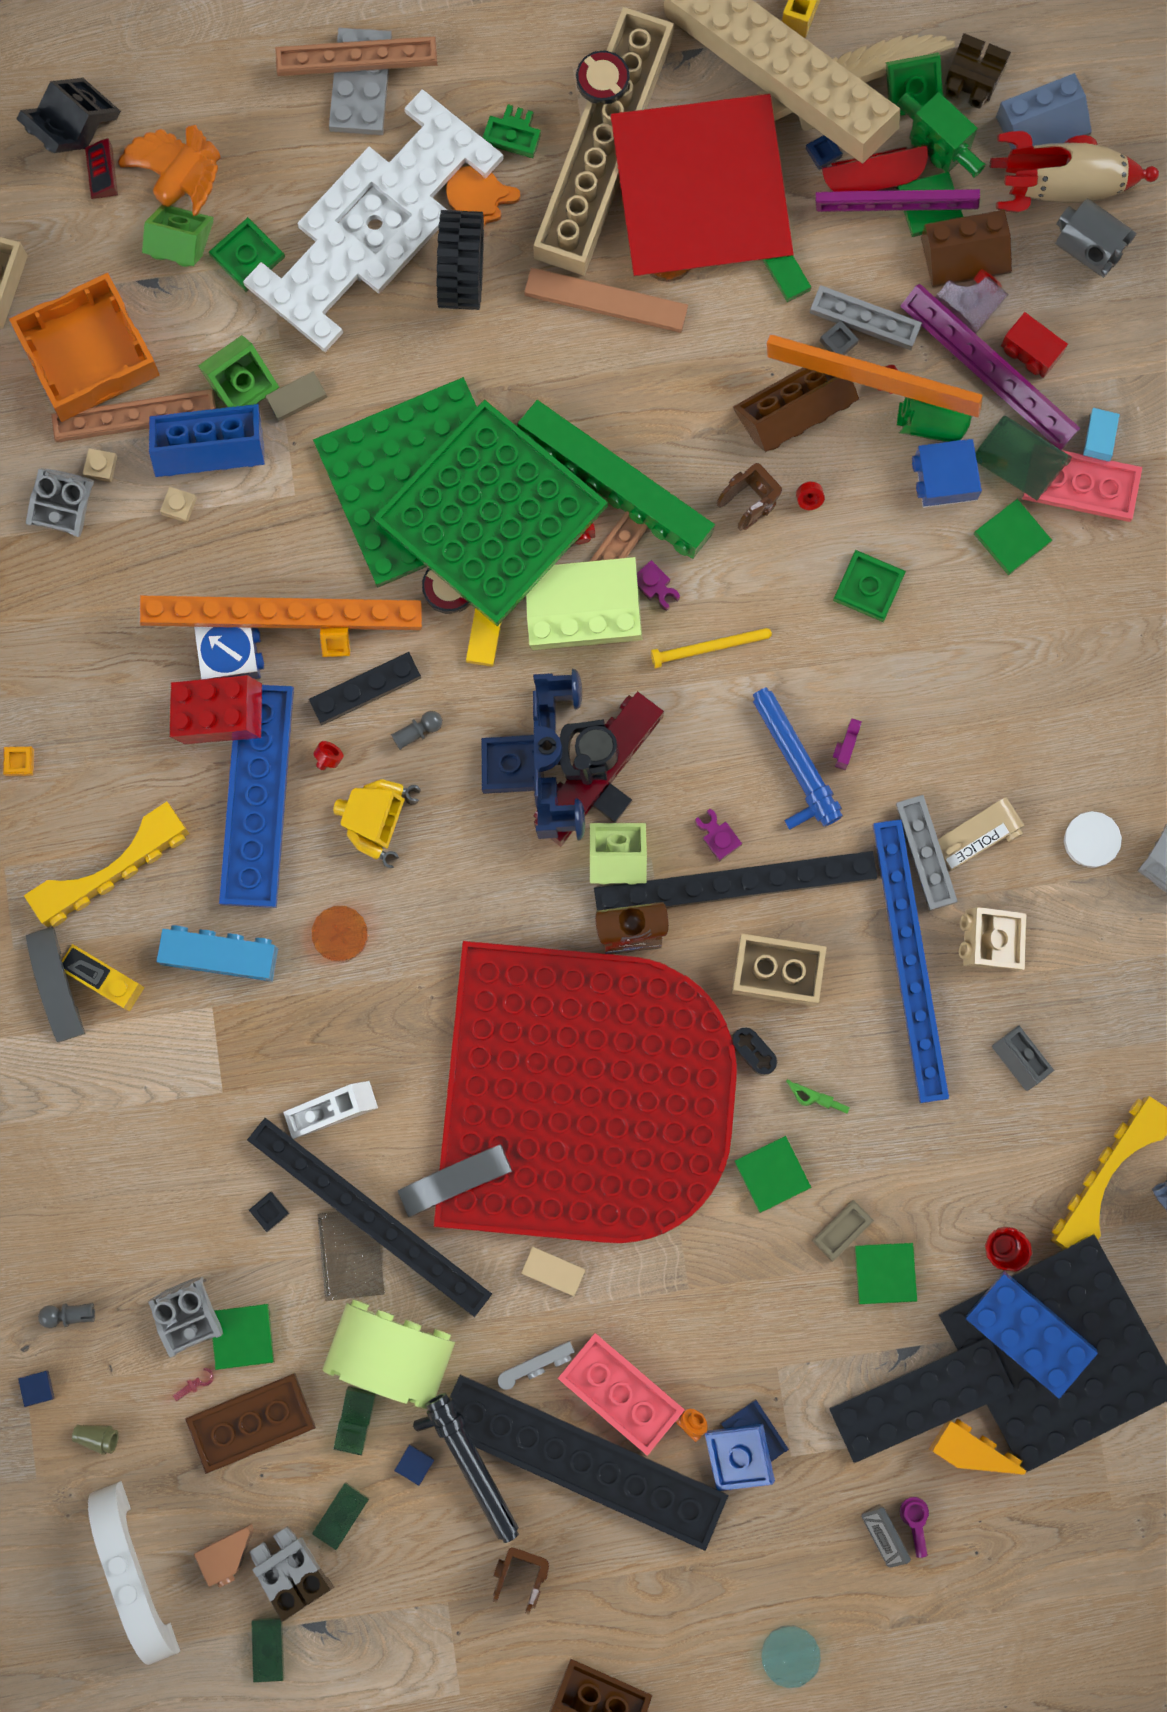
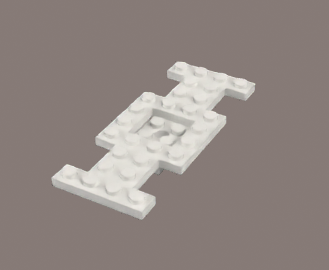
M423 89L405 107V113L421 125L422 128L390 162L368 147L297 223L298 227L312 238L315 243L282 279L261 262L243 281L245 287L324 352L343 334L342 328L325 314L356 280H363L380 294L439 230L441 210H447L434 200L433 197L466 162L483 177L487 178L503 160L501 152ZM371 220H380L382 226L377 230L370 229L368 223Z

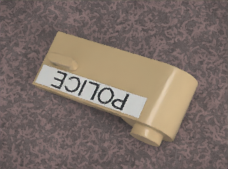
M1005 797L939 838L938 842L944 860L952 871L995 843L1004 839L1011 842L1023 834L1021 829L1025 825L1008 798Z

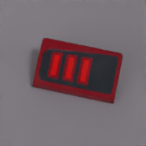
M106 138L85 148L91 199L118 196L113 148L109 138Z

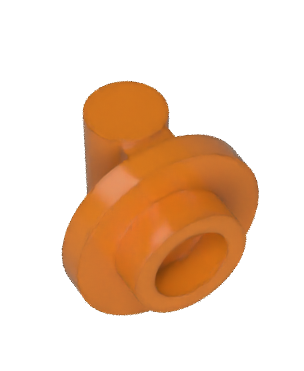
M687 1409L675 1421L695 1442L708 1429L704 1415L695 1409Z

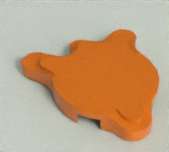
M471 166L461 167L447 182V199L451 209L483 212L484 226L487 223L496 222L501 219V211L498 208L500 204H516L520 200V190L518 188L501 184L493 173H490L485 178Z

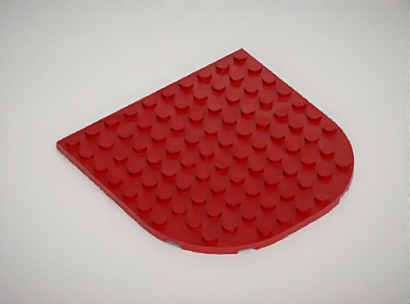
M463 941L439 1171L488 1149L502 1145L512 1172L437 1204L434 1227L601 1243H631L664 1234L690 1218L710 1197L722 1176L730 1153L737 1079L735 1048L727 1023L710 996L688 976L663 963L646 958Z

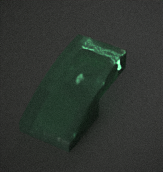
M353 1387L347 1388L341 1418L338 1423L334 1450L362 1456L376 1393Z

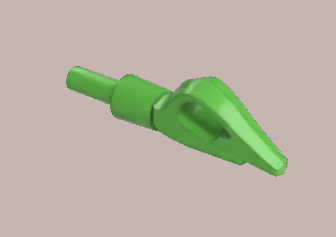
M788 1079L786 1080L797 1101L803 1106H809L817 1102V1104L829 1109L832 1107L846 1114L850 1107L834 1101L832 1096L816 1092L800 1084L793 1083ZM803 1091L809 1098L804 1101L797 1092Z

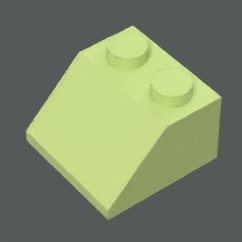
M590 823V883L603 885L609 883H628L631 885L646 883V823Z

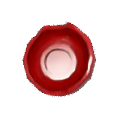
M999 1227L993 1230L988 1235L985 1243L986 1257L999 1270L1017 1272L1028 1265L1032 1255L1031 1244L1025 1234L1013 1227Z

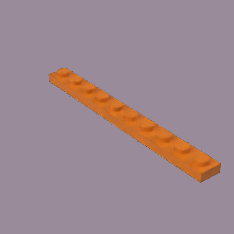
M140 595V626L307 629L348 627V629L421 630L422 610L421 600Z

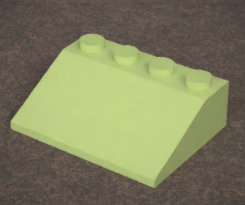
M635 557L553 565L526 595L529 646L532 650L643 640Z

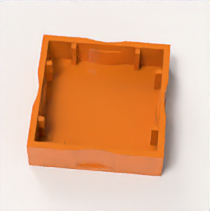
M105 273L73 288L58 299L43 302L9 318L61 422L160 376L155 361L138 329L134 326L109 273Z

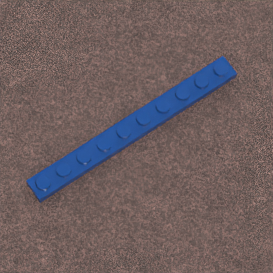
M902 819L874 823L872 826L919 1104L948 1100L949 1094Z

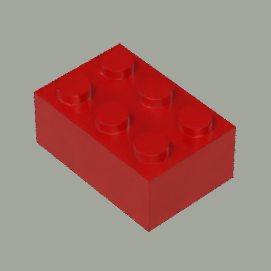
M245 675L171 682L169 737L183 744L261 738L262 683Z

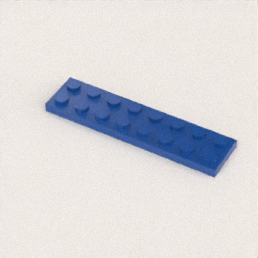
M262 685L261 738L232 740L219 898L220 905L277 908L294 697L293 686Z

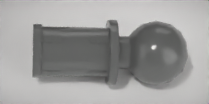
M427 711L422 715L421 722L417 723L413 719V723L392 733L391 736L399 750L419 738L425 739L424 732H437L442 726L443 719L438 712Z
M89 1303L76 1306L63 1304L62 1310L48 1305L39 1312L38 1321L45 1328H54L61 1321H63L64 1327L74 1323L94 1322V1304Z

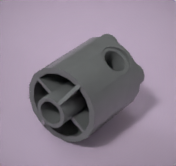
M1087 198L1077 210L1068 206L1056 223L1060 227L1061 233L1055 244L1099 276L1105 278L1111 268H1114L1123 256L1122 251L1125 247L1129 246L1137 233Z

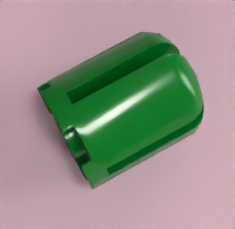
M905 397L903 403H899L897 426H902L899 434L941 442L959 441L967 433L972 416Z

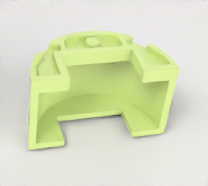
M354 1299L351 1304L346 1303L322 1370L332 1376L334 1374L338 1375L340 1380L405 1404L412 1402L415 1403L416 1407L427 1409L426 1403L437 1395L455 1342L450 1340L451 1335L437 1329L434 1330L433 1334L420 1331L422 1325L405 1320L404 1324L392 1321L394 1315L381 1310H377V1313L374 1314V1312L368 1311V1304Z

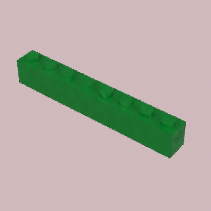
M539 400L534 402L517 423L518 428L596 493L605 497L612 507L616 509L621 508L623 511L629 512V517L635 523L640 525L646 524L656 538L666 540L672 544L679 554L694 559L712 536L715 527L713 522Z

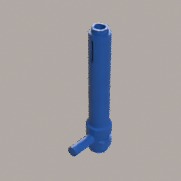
M767 687L754 693L753 697L755 700L753 703L806 795L805 800L809 806L784 820L789 830L814 816L824 827L841 819L843 815L839 802L834 801L832 797L834 794L830 786L825 785L774 693L769 691Z

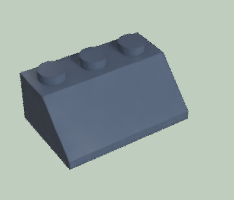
M1075 73L1002 101L996 115L1003 133L1010 131L1027 132L1032 137V146L1064 143L1074 136L1090 135L1092 132L1086 95ZM1009 143L1011 150L1016 149L1014 144Z

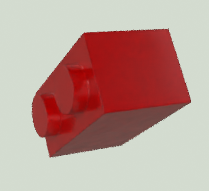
M1026 312L1022 314L1008 331L1001 344L1004 352L1009 357L1017 358L1025 364L1029 372L1034 375H1040L1042 378L1057 363L1068 346V343Z

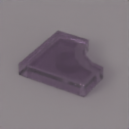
M986 277L980 283L973 286H960L949 280L935 298L976 334L1009 294L990 277Z

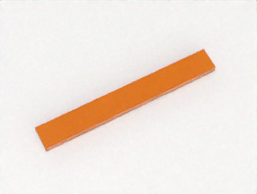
M770 335L768 338V358L977 418L981 412L982 394L779 336Z

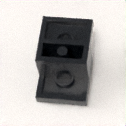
M74 78L50 81L38 108L20 110L16 119L29 134L36 136L48 151L55 154L85 149L89 146L100 122L117 120L121 111L86 79Z

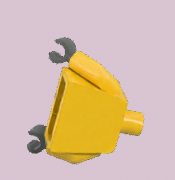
M380 779L364 785L363 788L352 789L348 800L337 799L333 811L335 815L342 816L340 824L347 829V837L358 851L375 860L380 858L385 867L394 868L386 863L385 858L388 855H394L399 859L398 854L393 851L384 852L382 850L383 848L388 849L404 800L411 805L419 802L418 799L411 798L408 793L411 791L420 793L421 789L417 785L403 788V784Z

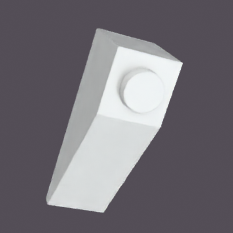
M366 1081L347 1085L283 1113L291 1137L295 1139L377 1109L378 1106L370 1082Z

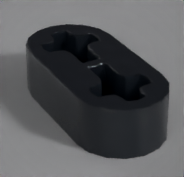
M745 1027L737 1030L732 1038L737 1053L758 1075L771 1074L777 1066V1057L751 1028ZM740 1034L743 1036L751 1035L750 1044L755 1048L753 1051L746 1045L743 1047L738 1045ZM756 1052L763 1058L767 1056L771 1058L769 1062L770 1069L765 1067L758 1068L759 1059L754 1055Z

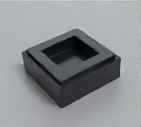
M610 783L593 804V807L616 823L632 803V799Z
M272 1191L249 1209L250 1213L266 1232H269L290 1214Z

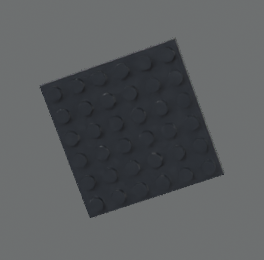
M1095 1234L1011 1276L1094 1346L1098 1352L1065 1393L1058 1398L993 1343L1015 1392L987 1404L1013 1455L1022 1461L1020 1467L1025 1469L1026 1473L1167 1402V1365ZM989 1288L939 1313V1317L957 1350L986 1337L966 1320V1315Z

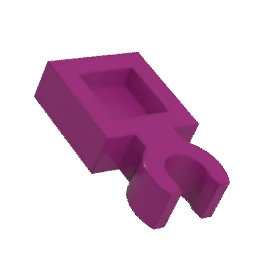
M652 560L637 573L638 589L649 600L657 596L662 609L669 610L670 606L664 600L667 596H672L676 601L680 600L677 590L666 587L670 583V578Z
M851 718L843 743L837 742L832 757L837 759L836 768L846 770L862 721Z
M708 809L707 814L710 816L711 822L705 824L697 817L695 823L700 830L707 831L708 834L703 837V841L720 862L742 846V842L726 821L719 826L716 822V813L712 809Z

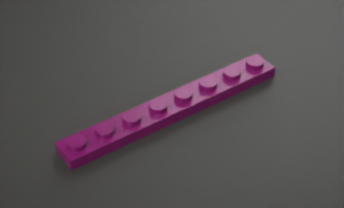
M921 284L913 288L900 307L914 320L922 322L921 326L1057 449L1062 450L1081 428Z

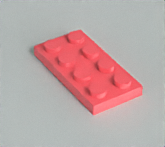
M1034 444L1022 499L1131 522L1142 467L1111 460L1109 462L1078 453Z
M594 1333L557 1378L647 1456L685 1410L596 1333Z

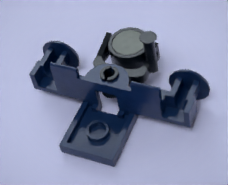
M573 668L572 675L553 676V673L533 674L535 690L533 691L534 735L481 738L483 794L534 791L538 825L536 826L538 839L558 838V832L576 831L577 840L579 841L584 837L585 811L583 804L578 798H575L574 805L558 806L557 778H544V771H548L556 765H561L563 775L568 780H582V783L585 785H590L593 780H607V771L613 768L618 761L619 750L616 737L611 730L606 728L604 719L566 724L562 728L559 738L556 734V702L573 701L574 709L578 710L582 702L580 675ZM576 733L580 734L575 742L577 756L574 759V765L579 770L574 769L570 762V744Z

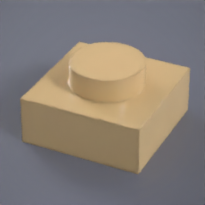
M88 449L83 471L84 477L112 482L117 461L116 453Z
M169 487L160 512L164 516L188 523L197 497L194 494Z

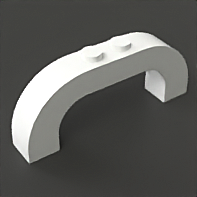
M120 1481L89 1495V1520L96 1549L125 1632L139 1658L145 1664L150 1665L179 1653L180 1649L171 1623L165 1625L161 1621L151 1599L130 1538L126 1513L131 1508L123 1484Z

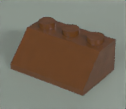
M1005 209L925 224L921 241L932 288L974 280V277L981 269L992 276L1012 272L1011 234Z
M570 1659L549 1712H647L652 1695Z

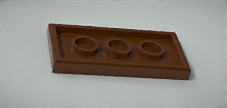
M296 1373L185 1418L205 1474L316 1428Z

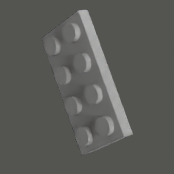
M338 28L337 43L392 39L391 31ZM389 69L334 73L329 120L330 132L383 135Z

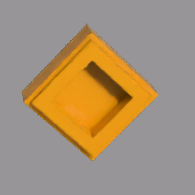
M348 627L320 628L322 657L350 656Z
M32 746L4 747L3 774L5 776H33L34 748Z

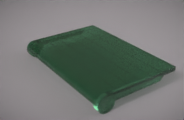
M1006 415L1001 418L975 452L978 464L1035 500L1040 498L1061 470L1072 459V456Z

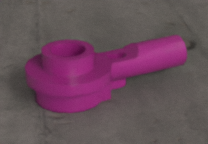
M909 1497L901 1503L899 1514L901 1520L911 1527L916 1558L927 1557L923 1526L926 1524L929 1516V1509L921 1498Z

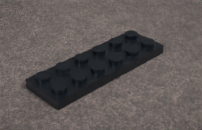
M985 1337L831 1406L829 1410L853 1463H856L1014 1393L1015 1390L992 1341Z

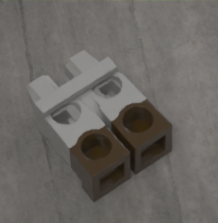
M289 1527L284 1528L273 1536L281 1549L275 1555L271 1554L265 1542L249 1551L256 1566L252 1570L256 1577H258L281 1622L334 1588L306 1546L303 1538L297 1539Z

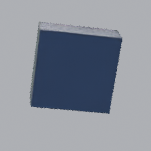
M825 135L806 144L805 148L818 170L841 159L843 155L838 145Z
M49 1370L18 1378L24 1407L55 1399Z
M409 1444L394 1471L420 1486L435 1459Z

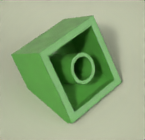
M161 205L144 223L142 253L149 254L157 260L168 259L175 261L180 266H194L203 256L214 217L200 213L197 216H193L192 211Z
M243 335L198 365L202 374L226 407L257 404L266 395L279 388V385L253 344Z

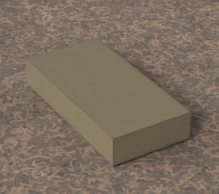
M314 371L266 395V399L279 422L327 398Z
M852 1200L812 1241L833 1262L874 1220Z

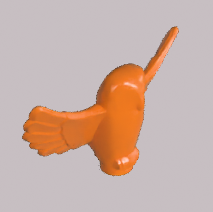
M196 125L186 127V144L182 143L180 139L176 140L174 134H167L163 129H158L155 133L148 132L143 137H135L132 143L125 147L124 154L119 157L118 164L120 167H140L158 173L160 177L153 188L156 199L162 205L170 207L181 197L188 194L193 203V216H197L212 191V184L218 171L216 162L221 156L217 148L210 141H206L202 131L198 130Z

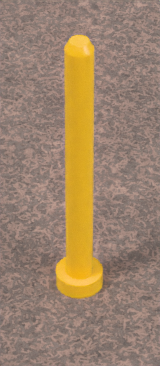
M763 628L659 652L658 648L652 649L651 658L654 668L657 669L661 668L664 662L769 639L772 636V632L769 628Z

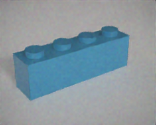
M171 925V930L162 928L157 963L161 966L273 982L278 948L272 945V940L256 937L255 941L252 942L245 941L244 936L227 933V938L216 936L215 931L199 929V934L188 932L187 927Z

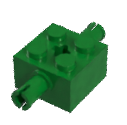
M909 92L900 98L896 106L913 120L909 136L914 147L927 145L928 156L935 167L938 169L942 168L945 172H950L959 163L973 178L983 171L986 164L970 151L978 128L941 93L938 92L924 106L916 101Z

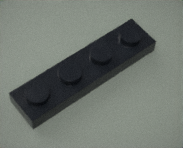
M407 652L309 698V701L322 726L421 679V675L410 652Z

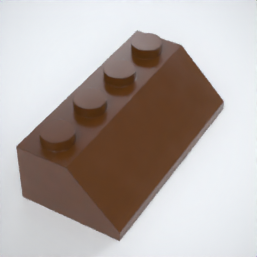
M802 367L738 403L733 408L754 443L767 452L777 449L781 443L792 437L800 436L811 426L826 421L834 413L849 408L852 403L859 400V396L854 382Z

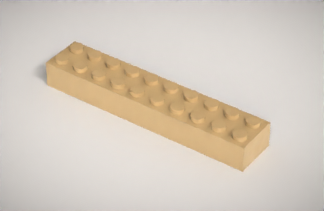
M664 0L665 17L760 88L771 94V96L862 164L899 129L900 108L753 0Z
M625 7L622 8L607 51L614 52L623 58L629 68L630 80L627 92L621 99L612 104L599 102L595 104L587 101L534 242V259L585 276L620 183L610 114L647 109L673 40L674 23Z

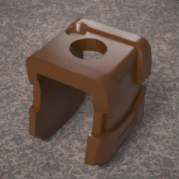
M759 463L753 464L744 474L738 472L729 481V485L722 491L717 500V506L721 508L747 486H750L762 499L743 514L738 523L740 531L751 527L761 515L767 516L775 508L776 500L782 493V487Z
M512 1547L508 1550L505 1561L502 1559L498 1560L493 1576L499 1579L493 1593V1602L497 1603L513 1557L540 1567L525 1613L529 1614L531 1609L536 1608L541 1593L539 1590L541 1583L547 1580L549 1562L545 1558Z

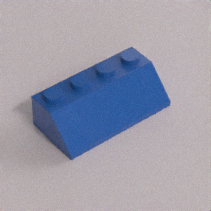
M259 404L150 416L149 454L155 477L265 465Z

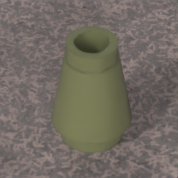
M77 1424L72 1434L73 1442L102 1455L106 1453L112 1454L119 1438L118 1431L114 1430L112 1426Z

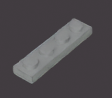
M821 285L810 309V314L835 323L841 320L848 328L908 350H912L922 322Z
M924 795L896 803L929 910L932 911L957 903L955 891Z

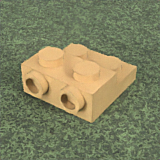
M980 907L966 909L965 914L960 919V928L965 931L964 942L959 947V956L963 959V966L985 969L1024 970L1026 913Z

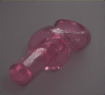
M204 1368V1371L210 1373L211 1378L208 1382H201L198 1377L193 1381L188 1379L186 1381L188 1385L175 1393L173 1398L177 1402L189 1392H197V1386L210 1385L214 1379L213 1372L208 1368Z

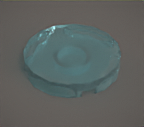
M794 1625L781 1626L772 1631L764 1640L761 1650L762 1665L767 1675L777 1685L786 1688H797L805 1685L817 1674L821 1662L820 1649L814 1637L805 1629Z

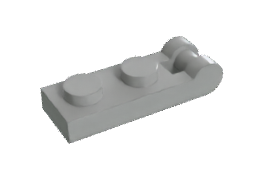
M568 1341L502 1372L498 1377V1385L505 1390L511 1389L518 1378L527 1375L530 1380L545 1373L543 1367L554 1362L555 1366L558 1367L572 1360L570 1354L575 1351L571 1342Z

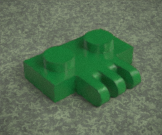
M508 104L503 119L489 116L482 138L494 148L533 159L541 137V130L530 127L534 111L528 110L525 119H522L524 109L518 107L515 116H511L513 105Z

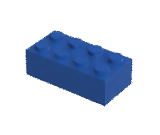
M1005 1271L966 1315L967 1321L1058 1398L1065 1393L1098 1354L1094 1346Z

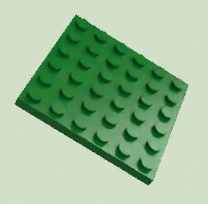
M464 377L313 439L377 588L427 567L376 524L373 518L477 408Z
M484 399L373 519L376 524L492 623L498 626L608 507V502Z

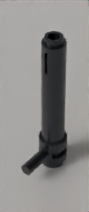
M446 1393L432 1398L426 1403L428 1416L415 1420L413 1422L414 1429L422 1431L435 1427L439 1437L444 1438L497 1538L499 1540L502 1539L504 1543L514 1540L519 1535L517 1531L519 1527L464 1427L465 1421L461 1413L456 1412L455 1402L452 1398H448Z

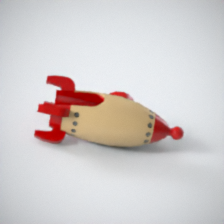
M1010 131L997 135V141L1014 144L1016 149H1012L1008 157L990 158L989 164L990 168H1006V172L1016 174L1015 176L1005 175L1004 179L1006 186H1013L1009 194L1015 196L1014 200L996 202L997 210L1005 209V212L1013 213L1023 212L1028 209L1031 199L1066 203H1083L1087 198L1091 201L1103 200L1135 186L1141 179L1154 182L1159 177V171L1156 167L1149 166L1146 169H1142L1131 158L1108 147L1099 146L1096 139L1088 135L1074 136L1064 143L1032 146V137L1027 132Z

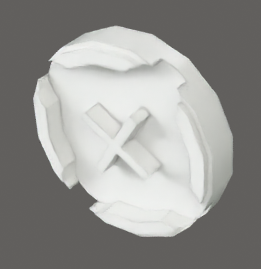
M1091 811L1080 814L1069 823L1064 835V845L1067 854L1074 862L1088 868L1105 866L1116 857L1121 847L1122 837L1119 827L1112 818L1103 813Z

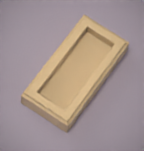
M532 1247L521 1274L575 1296L586 1269Z

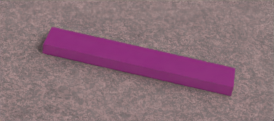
M980 189L816 192V211L969 210L979 209Z

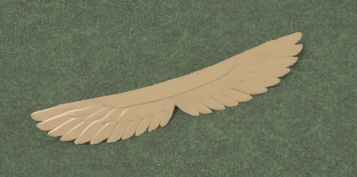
M932 34L919 38L918 35H913L903 40L902 36H899L887 42L882 40L868 49L867 46H863L853 51V53L850 51L843 54L839 59L834 57L833 60L863 82H868L885 76L886 62L940 53L954 47L955 41H947L946 36L933 38ZM765 90L757 92L758 95L769 94ZM771 96L774 121L793 113V111ZM799 117L802 130L807 131L814 128Z

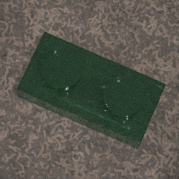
M345 1482L312 1535L337 1550L370 1498Z
M280 1618L253 1619L251 1621L253 1683L283 1681V1622H281Z

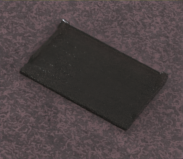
M339 1212L317 1214L325 1301L384 1295L380 1244Z

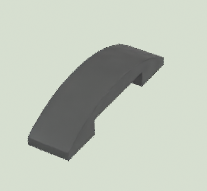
M54 927L26 935L35 980L56 1041L59 1043L84 1035V1027L78 1007L74 1004L60 954L62 953Z
M498 1145L398 1190L408 1217H411L479 1185L512 1172V1168L502 1145Z

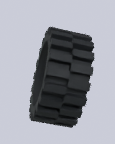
M441 210L438 227L436 271L438 308L480 310L484 260L483 212Z

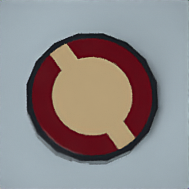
M606 50L594 51L585 56L578 64L576 71L577 89L582 97L589 102L612 104L621 99L627 92L630 80L629 68L624 59L616 53Z
M429 568L426 570L422 580V592L426 602L435 611L452 614L458 611L461 612L470 605L467 600Z

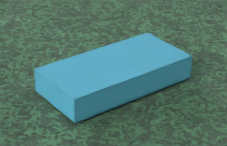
M1097 408L1092 409L1083 452L1084 456L1110 462L1113 455L1120 414Z

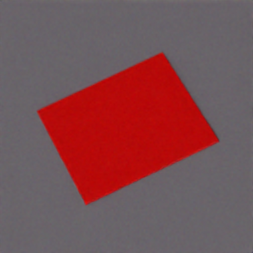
M771 94L610 114L634 276L794 255Z

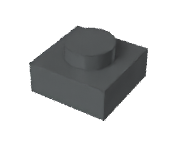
M841 320L820 337L821 344L828 351L842 355L850 351L859 341Z

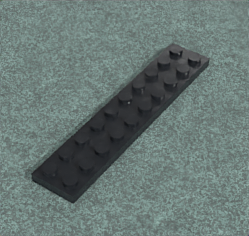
M459 1375L450 1398L456 1404V1412L461 1413L465 1421L464 1427L476 1448L706 1551L729 1496L728 1494L464 1375Z

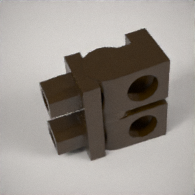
M963 33L945 81V95L956 99L961 91L971 94L968 103L980 109L986 101H990L1007 66L1011 52L989 43L983 60L980 62L979 59L985 41Z

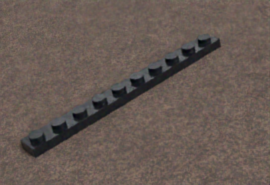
M873 851L648 880L646 883L633 885L626 883L595 887L594 895L597 911L663 902L666 908L873 881L877 879Z
M267 1118L261 1121L247 1139L254 1147L474 1318L492 1296L490 1291Z

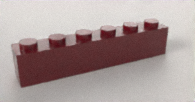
M638 691L633 697L628 695L619 707L622 710L616 719L611 717L605 724L606 728L615 735L619 750L618 761L613 768L607 771V780H593L590 785L583 784L582 780L567 779L565 783L560 781L557 784L558 806L574 805L575 798H578L583 804L586 816L603 791L613 782L662 720L664 711ZM574 764L572 765L574 769L579 770ZM537 811L533 815V817L536 818V820L534 821L535 828L538 825ZM573 831L558 832V838L550 839L561 847Z

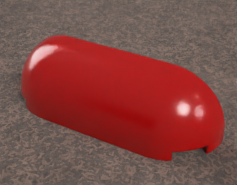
M919 145L909 149L906 146L873 153L863 164L856 158L831 163L832 166L822 167L823 178L833 192L876 191L907 184L917 179L924 171L928 159L927 145Z

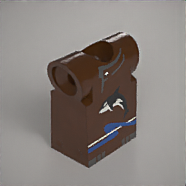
M663 902L596 911V929L600 942L604 944L605 954L659 949L662 947V937L668 933V913Z

